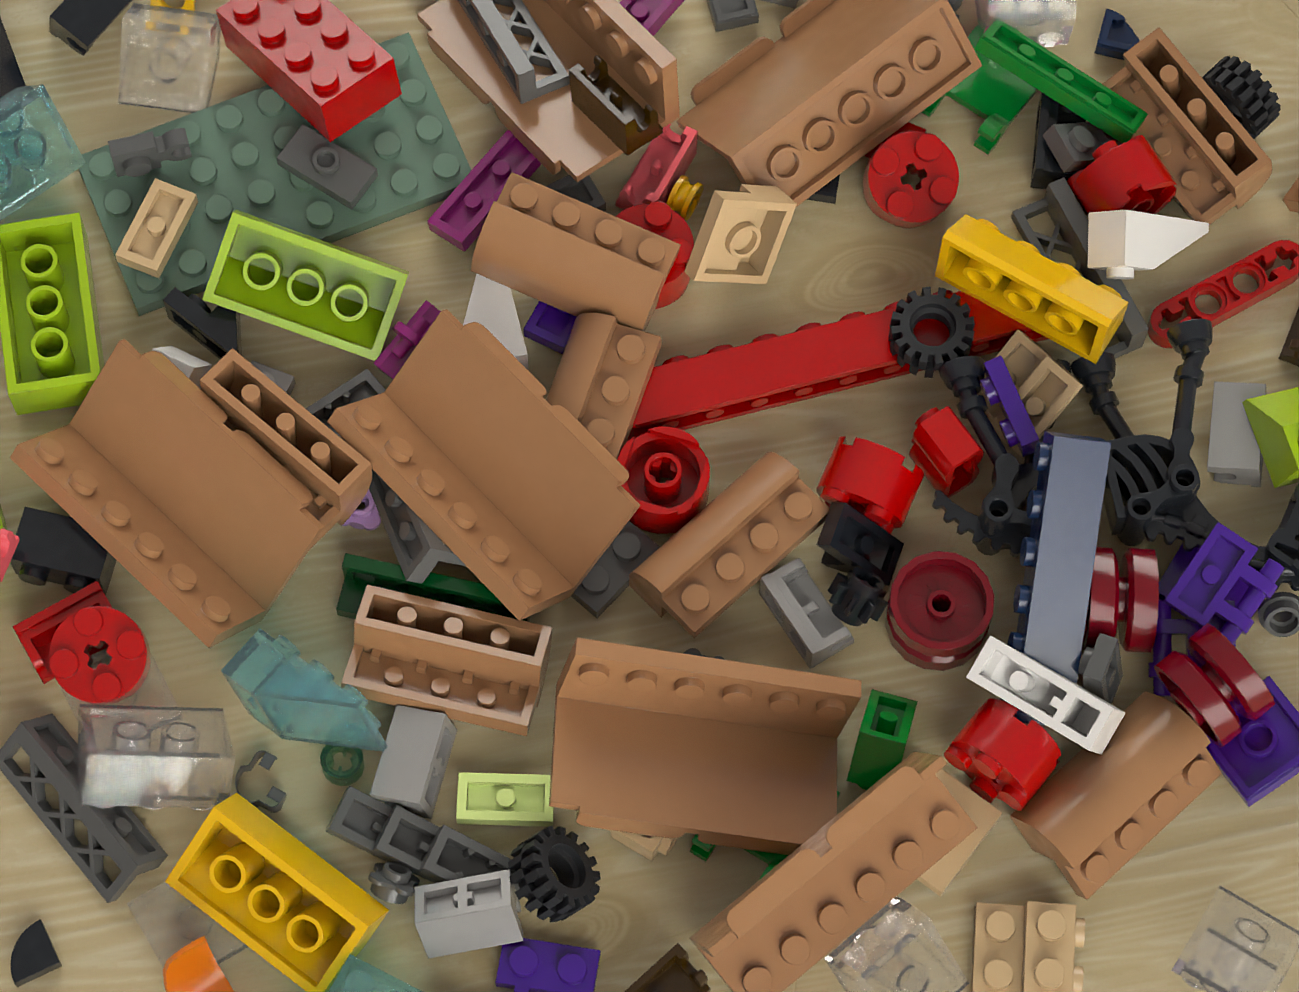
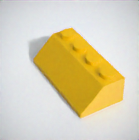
M965 214L942 237L935 277L1090 362L1097 364L1122 323L1129 303L1122 299L1116 290L1107 285H1096L1081 277V274L1071 265L1055 263L1041 255L1039 250L1026 241H1015L1000 233V230L993 223L985 219L976 220Z
M237 792L212 808L165 880L168 885L306 992H327L365 947L389 911L384 905Z

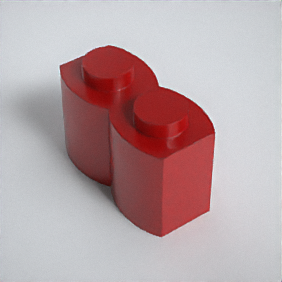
M949 406L941 410L937 407L929 409L915 422L917 428L913 433L911 440L913 446L910 449L909 456L923 470L924 476L935 491L940 490L950 498L972 484L979 474L977 465L982 460L984 451Z

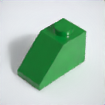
M874 689L871 690L846 781L858 784L862 789L868 790L902 762L918 701Z

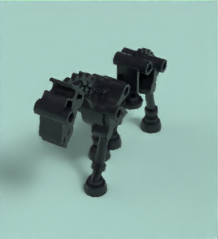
M1191 319L1174 325L1166 332L1169 343L1175 352L1181 353V357L1184 360L1182 365L1176 367L1173 377L1174 381L1178 384L1170 439L1147 434L1134 435L1117 409L1119 400L1115 392L1109 391L1113 386L1112 379L1115 377L1116 372L1115 355L1103 352L1097 364L1083 357L1076 359L1071 365L1066 360L1057 359V362L1070 373L1072 371L1073 376L1084 385L1085 392L1091 394L1092 399L1089 405L1093 414L1101 416L1115 438L1108 440L1111 442L1103 497L1111 534H1117L1119 540L1126 546L1135 547L1141 544L1145 537L1148 542H1154L1159 534L1163 535L1166 545H1171L1177 538L1183 540V548L1187 552H1191L1195 547L1200 548L1218 523L1196 496L1200 488V477L1190 457V451L1194 443V435L1191 429L1196 390L1202 386L1204 371L1201 370L1205 357L1210 353L1208 346L1212 343V322L1208 319ZM980 356L954 358L940 366L941 379L948 389L953 390L954 397L960 398L957 408L961 418L968 419L994 465L991 479L993 489L983 499L979 516L967 512L952 502L940 490L935 491V500L932 506L936 510L942 508L946 512L943 518L945 523L955 521L959 524L957 526V533L959 535H963L967 531L974 534L972 543L976 545L978 551L982 554L993 556L999 553L1000 550L1010 549L1011 556L1018 557L1023 538L1030 537L1032 519L1028 518L1027 511H1022L1027 503L1030 490L1037 489L1039 471H1035L1033 468L1034 453L1025 456L1024 464H1019L1016 457L1011 453L1008 454L985 413L988 409L983 395H978L982 390L980 380L985 377L984 359ZM1055 421L1048 429H1051L1054 426ZM1044 434L1039 439L1040 442H1043ZM1299 483L1289 500L1278 529L1273 533L1267 545L1257 546L1251 543L1258 550L1248 563V565L1260 572L1269 558L1278 562L1285 570L1275 584L1279 588L1281 583H1288L1294 591H1299Z

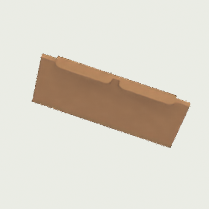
M439 0L417 13L418 20L429 30L427 33L428 42L434 54L483 104L491 103L495 107L496 115L501 123L551 174H557L561 171L562 167L576 182H579L623 154L571 101L570 84L521 104L458 0ZM522 0L568 74L569 69L579 63L585 69L587 76L590 75L595 68L593 63L594 57L599 55L608 65V75L643 109L649 104L658 112L659 124L663 128L680 118L677 59L617 0ZM495 4L503 19L510 20L514 11L513 8ZM513 34L521 48L528 51L533 40L530 37ZM532 64L535 69L536 81L553 75L550 68Z
M808 0L781 21L780 32L783 37L775 43L764 36L757 38L697 83L691 90V99L695 107L676 120V122L683 130L688 126L698 131L697 139L728 160L741 184L777 186L797 204V207L971 75L982 64L948 0Z
M445 309L437 316L384 393L336 408L327 422L352 448L372 463V469L520 621L570 598L641 505L621 486L629 478L628 471L567 409L560 405L551 406L543 398L546 394L545 387L497 338L480 323L471 322L463 326Z
M123 339L116 345L68 425L18 444L10 459L194 635L210 648L264 619L325 526L305 508L313 499L311 492L248 433L241 430L231 431L224 424L227 420L226 413L166 356L157 351H149L141 355L130 343Z
M576 637L556 684L549 807L577 810L576 822L586 827L672 839L680 838L686 832L698 834V840L706 844L790 855L837 816V738L861 699V680Z
M912 752L689 938L732 992H783L978 828L935 775L948 764L941 755Z

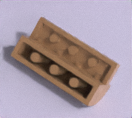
M1158 27L1123 54L1125 67L1105 81L1103 85L1147 112L1146 119L1133 138L1143 135L1172 175L1176 183L1174 186L1177 189L1173 199L1191 220L1206 222L1210 225L1234 206L1237 209L1242 207L1263 187L1272 173V161L1166 34Z
M511 172L497 202H493L483 224L473 253L471 271L576 317L583 313L607 314L615 316L617 324L645 332L657 307L661 289L675 262L681 244Z
M583 313L578 315L546 401L551 406L560 405L567 409L617 460L621 449L628 440L662 345L661 336L617 324L615 316L601 313Z
M232 348L200 379L201 390L226 413L227 420L224 424L231 431L241 430L248 433L311 492L313 499L305 508L325 526L312 545L313 547L336 523L342 526L360 505L372 482V463Z
M767 452L629 574V586L661 618L668 612L695 638L755 585L761 577L765 576L822 525L827 517L829 507L799 478L800 471L792 463L777 453Z
M367 585L354 622V646L341 681V693L394 706L401 705L444 713L449 719L527 737L535 707L539 705L551 650L552 627Z
M1147 691L1141 694L1124 710L1126 714L1102 755L1083 748L1039 788L1021 811L1015 810L1010 815L1032 850L1054 860L1076 895L1086 900L1222 774L1206 748L1211 741L1194 720L1171 701Z

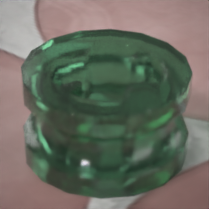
M347 738L334 739L327 743L320 755L322 772L332 784L348 786L355 783L363 774L365 768L363 752L360 746L353 740ZM342 752L343 757H346L347 753H351L350 761L352 767L342 771V767L339 766L338 771L334 770L333 756Z

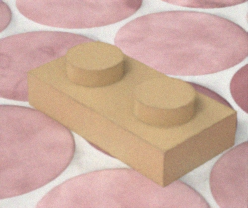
M155 178L115 254L117 262L160 278L198 204L197 195Z

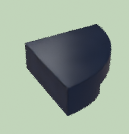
M1106 8L1095 54L1124 61L1123 54L1140 42L1133 29L1125 22L1126 19L1118 12Z

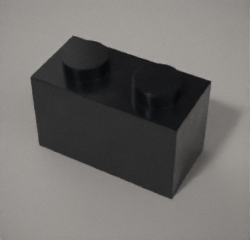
M25 507L16 533L20 541L10 562L18 577L27 583L38 586L46 585L47 581L64 585V589L71 593H75L98 581L106 595L117 560L72 517Z

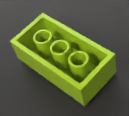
M80 212L0 224V332L8 396L17 415L81 405L104 367L88 236Z

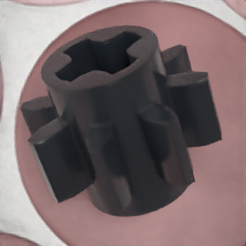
M856 567L853 571L849 570L846 576L838 572L827 590L832 594L829 602L833 604L831 607L833 614L839 620L851 626L866 624L869 618L878 621L888 605V602L884 600L886 591L883 590L884 582L872 571L861 567Z

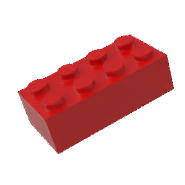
M230 0L216 9L226 47L330 142L402 95L394 58L329 0Z

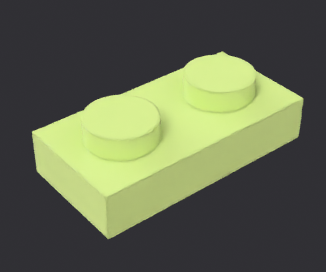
M458 772L457 824L553 826L554 807H549L551 775Z

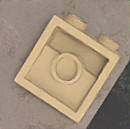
M741 184L739 192L714 191L685 273L693 281L767 284L797 204L777 186Z
M1027 901L1025 906L976 902L971 992H1082L1084 970L1083 966H1074L1075 947L1083 948L1085 918H1076V905Z

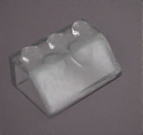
M79 704L78 784L82 805H93L103 809L115 806H142L151 810L163 807H190L194 810L206 811L230 797L235 756L223 708Z

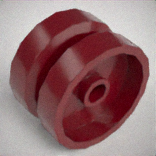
M1096 547L1082 644L1083 650L1087 647L1094 648L1100 633L1115 638L1118 626L1119 641L1126 652L1151 653L1156 637L1159 604V572L1154 549L1128 548L1122 557L1119 570L1117 556L1113 549L1110 547Z
M933 551L913 558L900 569L890 590L885 627L892 646L906 661L922 669L945 671L964 665L979 652L993 617L994 593L988 576L974 561L954 552Z
M1207 623L1187 639L1189 652L1196 663L1185 654L1174 650L1156 664L1154 669L1178 707L1194 720L1214 744L1222 748L1242 732L1241 722L1234 709L1245 718L1257 720L1275 705V701L1265 683L1244 656L1219 630Z

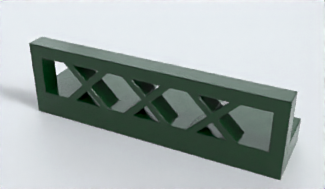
M345 553L342 563L345 579L336 607L337 615L356 619L366 586L371 585L517 619L482 583L430 572L422 584L406 581L400 565ZM531 616L524 618L522 620L529 622Z

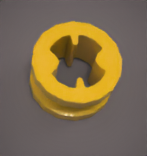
M681 175L676 181L666 204L669 205L671 210L680 212L681 217L687 221L694 213L700 201L704 185L699 182L690 184L689 177Z

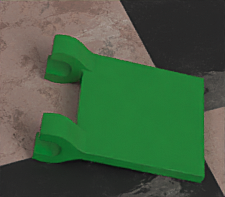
M982 19L968 35L973 49L980 37L991 25L985 19ZM975 50L982 66L923 110L922 113L930 117L938 108L944 96L955 100L985 120L978 129L977 133L980 136L974 142V146L989 155L1000 141L1008 126L1038 89Z

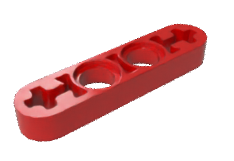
M1290 240L1275 241L1159 304L1154 308L1147 325L1150 339L1162 348H1173L1168 341L1166 333L1169 328L1164 330L1160 328L1163 318L1169 323L1182 317L1185 309L1187 317L1179 323L1191 319H1208L1212 322L1213 328L1293 284L1299 278V245ZM1277 256L1281 260H1292L1289 270L1282 265L1271 270L1269 277H1267L1265 271L1273 267ZM1240 274L1250 275L1256 280L1258 289L1251 293H1243L1234 286L1233 278ZM1201 295H1210L1218 301L1220 309L1216 313L1205 314L1196 307L1195 299Z

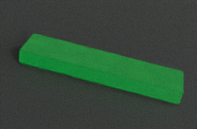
M996 18L980 37L974 48L1121 143L1128 142L1133 138L1148 115L1144 110L1000 19Z

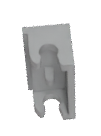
M1214 381L1207 471L1214 473V481L1261 487L1263 456L1242 402L1249 398L1266 395V384Z
M800 558L787 563L771 574L768 573L761 577L760 596L810 669L854 643L852 634L833 614L831 606L808 574V570Z
M396 705L370 791V795L373 798L385 801V804L392 808L398 805L415 815L432 819L457 733L456 727L446 714Z
M510 869L415 887V926L428 959L523 941V929L517 912H521V905L515 894V886L511 884L509 876L512 875Z

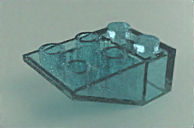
M259 628L221 669L222 674L249 715L281 739L382 752L388 747L378 731L382 726L380 721L365 708L369 704L367 699L349 684L341 688L334 683L333 680L335 678L332 673L317 660L313 659L308 664L299 657L301 653L297 647L282 635L274 639Z

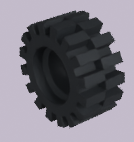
M1225 56L1202 79L1250 136L1255 139L1280 115L1281 105L1276 102L1279 98L1276 93L1270 92L1269 89L1272 85L1268 80L1264 82L1260 78L1262 73L1258 69L1253 72L1251 64L1247 61L1241 63L1239 57L1233 56L1230 58Z
M922 287L920 296L913 290L908 293L906 302L901 299L897 303L896 312L893 311L888 341H891L890 350L892 355L898 354L897 363L901 367L906 363L910 364L909 373L917 375L918 370L922 369L925 370L924 378H933L934 371L939 370L940 366L945 362L969 355L975 332L973 331L975 326L974 316L969 317L971 309L967 303L962 306L959 305L961 297L956 293H953L949 299L945 297L947 289L939 287L938 294L933 295L931 294V287ZM924 319L939 320L947 326L949 338L939 346L924 345L914 335L913 329L915 325Z
M548 826L520 843L510 854L513 859L508 861V869L515 871L514 874L509 876L511 884H518L520 887L515 892L517 898L521 899L525 896L528 902L524 907L529 912L538 909L537 918L545 920L549 917L550 922L563 921L591 904L596 899L594 896L600 890V886L595 883L601 879L600 871L592 870L597 861L594 856L588 858L585 854L590 848L585 842L578 845L576 843L578 835L573 831L566 835V828L561 826L555 829L553 826ZM551 868H552L553 871L556 873V875H557V877H558V880L556 879V877H555L554 874L552 873Z

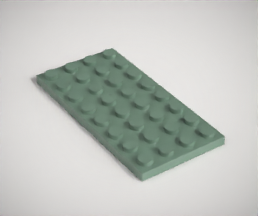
M409 32L379 43L394 58L402 95L332 141L377 168V178L352 210L278 165L277 156L302 124L320 135L322 134L269 85L138 133L142 134L153 131L154 137H157L173 129L185 128L192 155L191 158L181 161H160L161 168L152 169L143 176L130 177L125 175L117 177L109 145L74 157L114 256L155 178L197 195L198 204L160 278L117 262L139 316L165 307L163 299L175 287L187 297L190 294L196 295L205 291L232 212L235 210L332 243L443 201L449 197L471 172V168Z

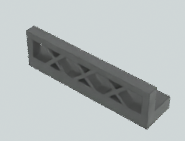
M458 0L521 104L570 84L569 74L522 0ZM495 4L513 8L514 11L510 20L503 19ZM513 34L530 37L533 40L528 51L521 48ZM532 64L550 68L553 75L536 81L535 69Z
M1065 177L1049 183L1045 198L1012 211L1011 218L1023 240L1035 246L1040 254L1050 259L1053 249L1072 255L1076 262L1075 269L1078 272L1080 270L1085 279L1096 285H1107L1121 295L1122 299L1129 302L1123 321L1115 332L1120 343L1106 348L1104 352L1112 353L1116 359L1143 347L1149 328L1121 279L1106 278V270L1088 268V219ZM1047 211L1055 224L1052 237L1034 232L1027 219ZM1059 233L1063 241L1057 239ZM1041 245L1048 247L1046 253Z
M372 469V482L369 490L406 581L422 584L438 561L466 566Z
M53 714L23 721L19 724L0 749V770L106 902L116 901L137 875L158 868L167 858V853ZM20 747L29 756L30 773H24L13 760V756ZM45 783L52 784L57 790L59 809H53L47 802ZM74 819L81 820L87 827L88 845L81 844L76 838ZM103 855L110 856L122 871L114 882L104 872Z

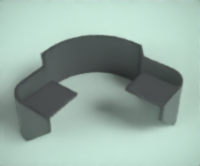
M261 750L254 755L249 765L241 766L235 777L237 793L240 795L238 784L244 772L252 771L261 757L263 758L258 765L269 770L274 761L277 760L276 756ZM272 786L267 797L278 802L276 806H269L260 800L250 803L255 807L261 806L272 813H276L282 809L287 794Z

